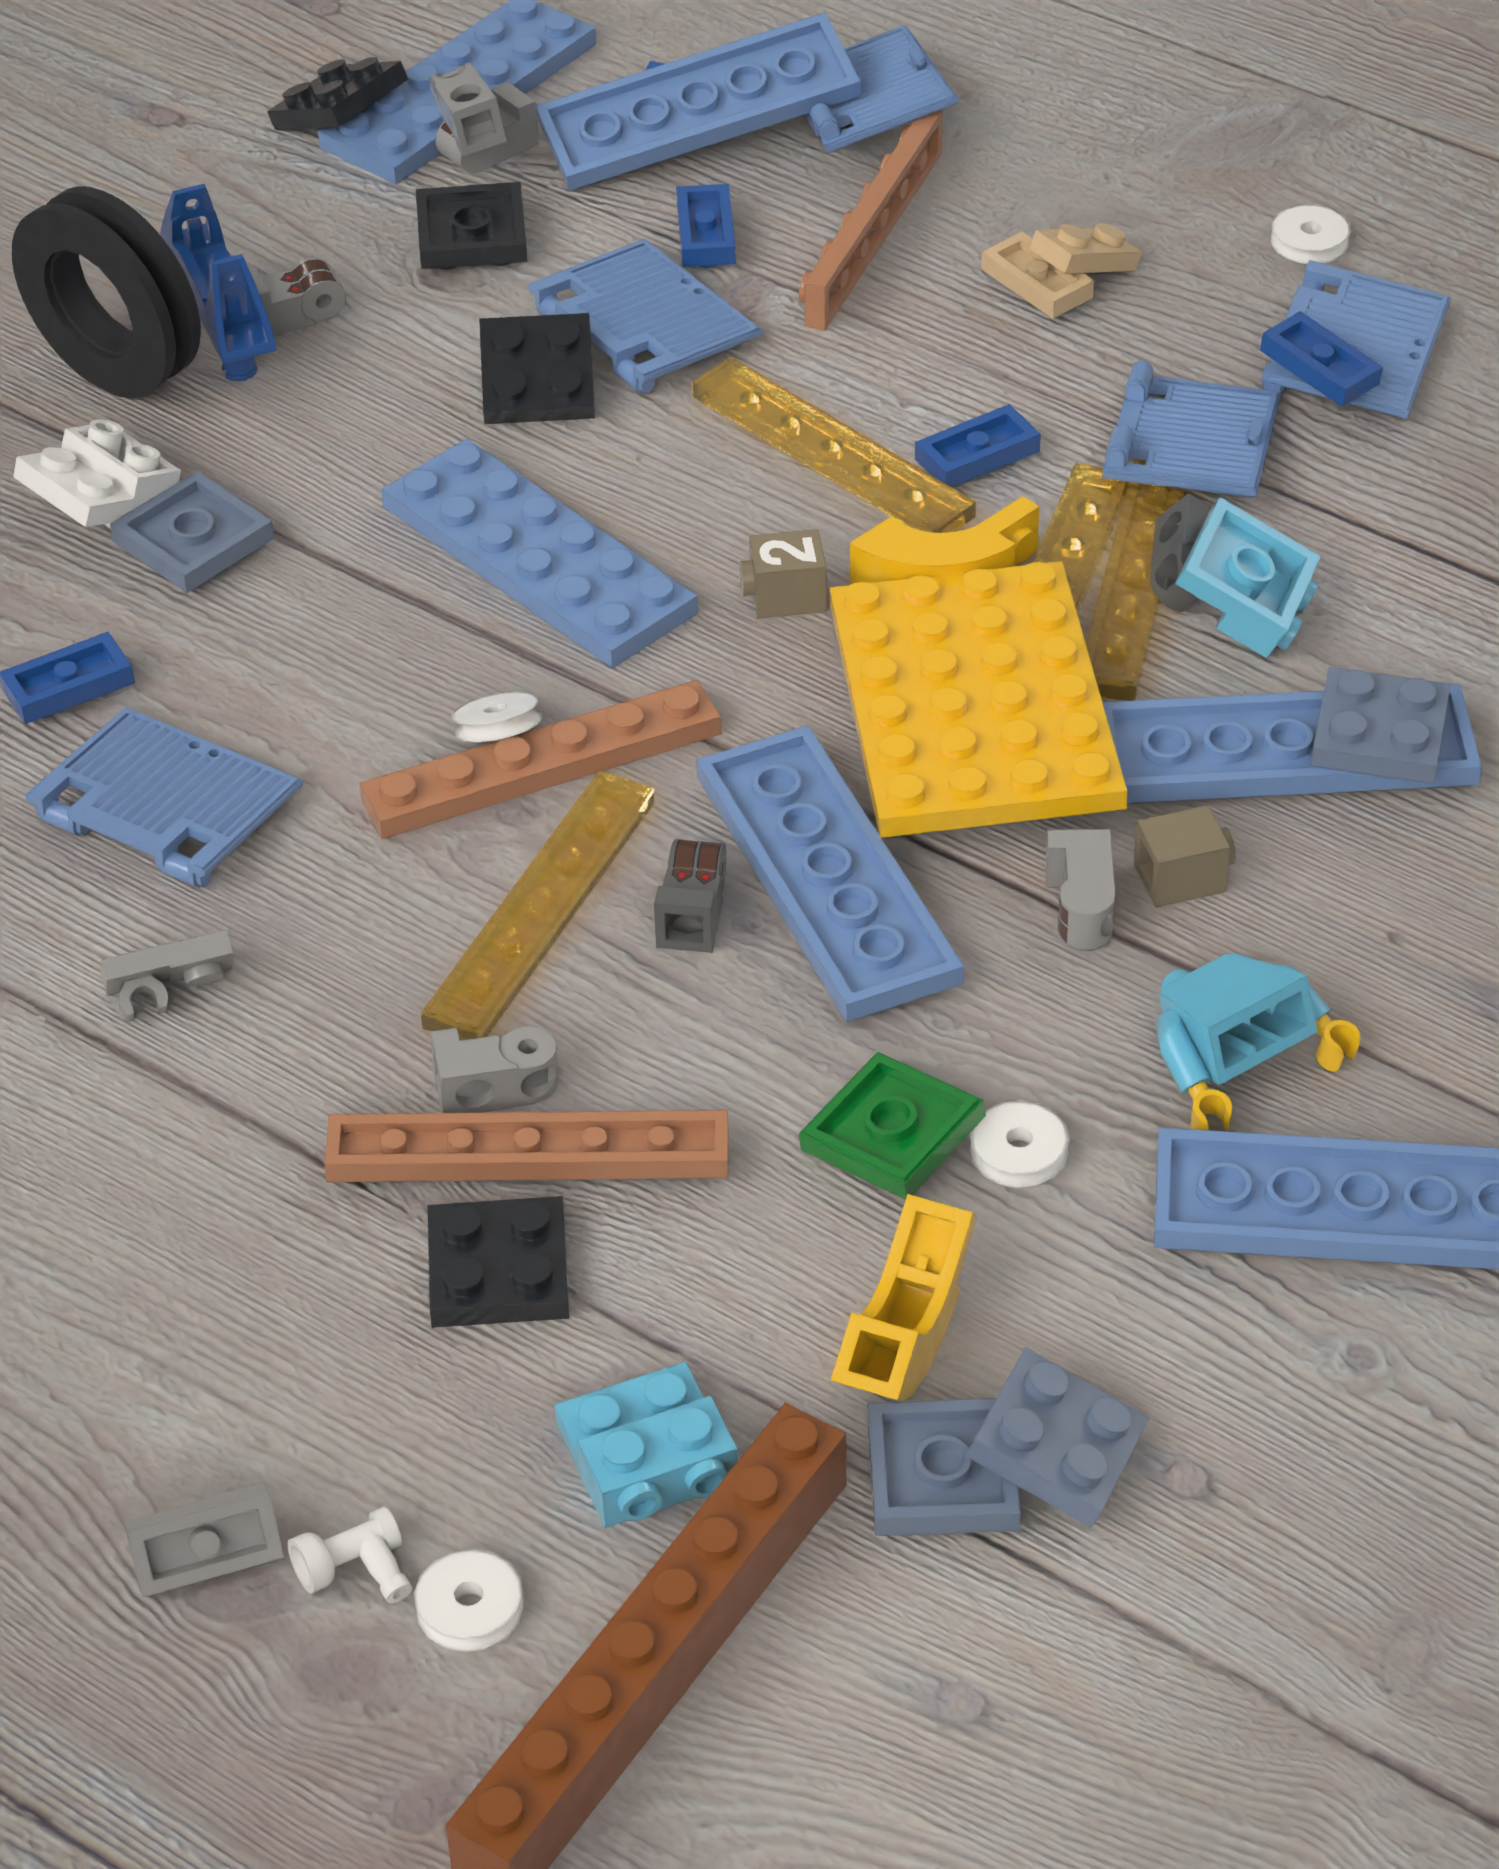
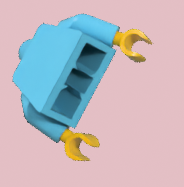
M1235 953L1224 954L1192 972L1184 969L1173 970L1162 982L1159 999L1163 1014L1158 1017L1156 1023L1160 1052L1181 1094L1189 1093L1193 1100L1190 1128L1193 1130H1209L1205 1115L1211 1114L1217 1116L1222 1121L1224 1129L1229 1131L1232 1113L1231 1100L1225 1093L1209 1089L1207 1084L1211 1080L1221 1085L1315 1033L1321 1037L1316 1048V1060L1328 1071L1336 1072L1340 1069L1344 1058L1343 1052L1349 1059L1353 1060L1360 1045V1032L1358 1028L1349 1021H1332L1328 1016L1331 1009L1308 983L1307 975L1300 973L1290 965L1270 964Z

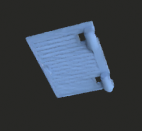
M904 25L844 48L861 81L862 96L829 107L823 103L816 104L812 107L810 113L804 114V117L816 136L821 137L826 152L831 153L953 106L959 101L910 29ZM846 125H852V127L846 128L844 130L840 129L841 127H844Z
M646 239L528 284L530 293L535 296L536 309L542 315L589 313L591 342L612 358L613 372L638 393L647 394L651 392L655 385V378L754 339L763 333L761 328ZM571 288L578 294L561 302L557 299V293ZM646 350L656 356L640 364L634 361V355Z
M1309 260L1305 269L1303 284L1298 286L1285 320L1301 311L1381 365L1383 370L1380 384L1348 404L1407 419L1451 297ZM1325 284L1339 287L1336 295L1324 292ZM1271 359V363L1267 362L1261 379L1264 390L1281 393L1284 387L1328 398L1273 359Z
M1145 360L1135 362L1126 385L1125 399L1119 419L1112 431L1106 450L1102 478L1256 497L1281 393H1278V391L1153 376L1154 370L1149 362ZM1148 394L1165 395V399L1149 398ZM1129 459L1145 460L1146 465L1128 462Z
M125 707L27 792L25 798L28 800V803L36 806V813L41 821L76 836L86 835L90 829L154 856L155 864L159 867L160 872L195 887H205L211 880L212 870L303 786V780ZM69 786L86 792L72 806L59 802L58 797ZM188 836L206 843L192 858L178 852V846Z

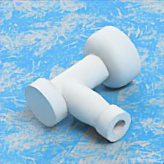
M385 1506L370 1512L369 1521L326 1540L310 1532L288 1540V1553L294 1571L302 1586L310 1594L326 1588L332 1583L335 1576V1567L357 1557L362 1559L369 1573L380 1584V1591L387 1603H397L405 1599L412 1591V1585L406 1575L400 1572L396 1559L391 1550L402 1545V1539L392 1513Z

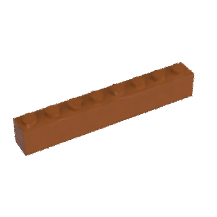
M786 1402L783 1404L447 1822L446 1833L451 1869H548L845 1488V1432Z

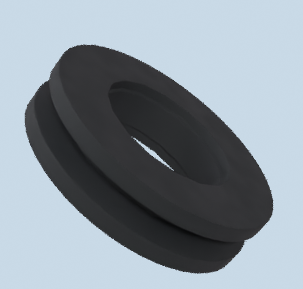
M78 186L61 192L46 205L35 209L19 222L13 235L11 255L14 275L21 297L43 337L60 358L77 374L113 395L125 398H139L150 394L165 383L167 379L177 375L191 364L198 352L201 337L199 310L193 290L183 268L170 247L155 228L135 209L103 190ZM79 255H82L97 266L116 287L127 307L133 331L112 318L95 298L85 280Z

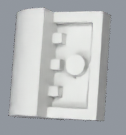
M97 419L91 421L90 425L65 428L61 448L48 447L43 449L41 453L17 456L13 477L84 527L104 524L110 528L112 522L178 483L181 470L162 458L157 449L141 444L123 432V427L118 423Z

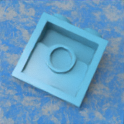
M1219 497L1210 510L1175 584L1223 612L1216 629L1267 658L1276 646L1285 650L1298 632L1303 620L1295 616V613L1297 611L1301 614L1318 588L1319 583L1311 579L1321 556Z
M686 1362L554 1405L555 1422L604 1528L628 1520L638 1521L645 1519L658 1510L693 1498H707L738 1462L737 1447L712 1397H703Z

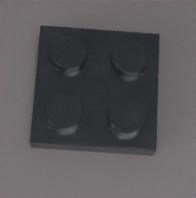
M370 57L355 64H346L344 59L335 60L320 67L317 70L319 77L310 83H301L287 89L282 94L284 100L268 110L267 113L275 130L340 127L406 82L408 77L401 61L379 62L377 57Z
M521 182L416 189L421 269L439 268L450 270L461 266L489 264L504 266L510 263L528 262Z
M589 313L479 319L484 424L595 419Z
M563 1196L427 1205L429 1304L432 1328L569 1319Z

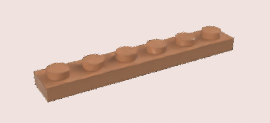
M942 110L916 119L911 125L906 124L904 126L898 145L892 153L885 154L880 171L873 182L868 181L864 185L860 201L854 210L845 213L840 230L833 241L828 240L824 244L820 260L814 269L805 272L799 288V300L801 303H805V326L823 331L827 329L942 155Z
M694 680L360 782L361 801L381 839H385L721 735V716L699 681Z
M728 1110L329 1114L324 1160L326 1182L728 1178Z

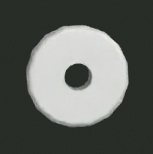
M1300 204L1288 207L1277 213L1272 221L1271 245L1278 254L1294 262L1308 264L1309 260L1327 263L1345 254L1349 247L1351 229L1350 223L1345 216L1333 208L1318 204Z
M513 691L483 696L469 701L458 707L451 714L452 721L462 724L455 731V735L463 741L485 742L504 739L526 732L538 725L543 719L542 713L533 709L539 702V698L531 692Z
M1023 1100L998 1103L985 1109L986 1116L970 1132L971 1144L969 1151L973 1165L982 1176L998 1185L1013 1188L1039 1186L1058 1175L1065 1167L1069 1154L1068 1143L1070 1138L1066 1124L1056 1112L1039 1103ZM1013 1141H1024L1029 1145L1025 1147H1015L1009 1143Z
M474 1548L452 1551L434 1560L420 1575L414 1591L418 1624L426 1636L445 1649L461 1652L489 1649L506 1640L520 1624L525 1608L521 1576L511 1562L494 1552ZM469 1594L482 1598L478 1603L470 1606L461 1605L457 1602L461 1597Z

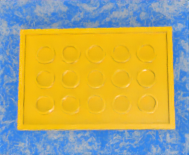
M1062 561L1049 563L1033 562L1023 566L973 569L968 572L951 575H918L908 579L873 583L857 582L846 586L829 587L830 607L880 838L1127 809L1126 784Z

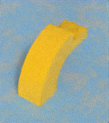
M1021 496L978 525L949 533L917 530L891 516L850 542V585L857 582L873 583L908 579L918 575L939 576L964 573L973 569L1014 567L1018 563L1028 560L1033 553L1038 551L1039 506L1026 497Z
M907 1194L879 1284L865 1310L861 1314L851 1312L831 1381L900 1402L907 1400L915 1393L935 1359L959 1297L961 1287L957 1282L977 1220L973 1212Z

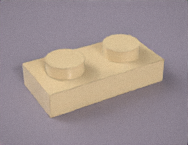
M1097 223L1095 228H1079L1070 224H1062L1059 229H1036L1029 246V250L1064 274L1136 271L1143 251L1125 240L1126 234L1121 229L1105 223Z
M1023 231L982 251L981 270L1052 319L1093 298L1094 280L1084 273L1064 274L1029 250L1032 238Z

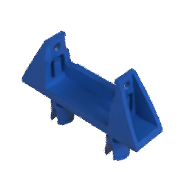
M205 184L173 191L162 221L160 235L178 259L188 278L196 299L200 320L223 363L222 370H226V378L231 381L250 379L257 372L254 357L277 351L273 331L255 282L243 255L231 256L229 254L216 211ZM190 199L197 200L194 206H186L187 201ZM201 216L206 217L205 224H202ZM184 221H187L186 229H182Z

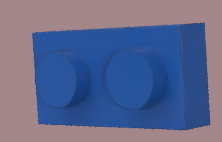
M729 184L676 186L682 267L699 266L711 268L718 265L736 264Z
M1301 311L1265 331L1262 335L1261 352L1341 407L1380 384L1383 370L1381 365Z
M1008 404L916 441L915 460L947 490L1040 452L1041 434Z
M109 632L0 671L2 691L24 724L51 716L62 710L107 695L110 692L135 683L131 663Z

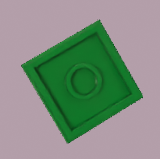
M876 1052L798 1134L802 1151L906 1200L907 1194L913 1195L986 1116L984 1100L880 1052Z

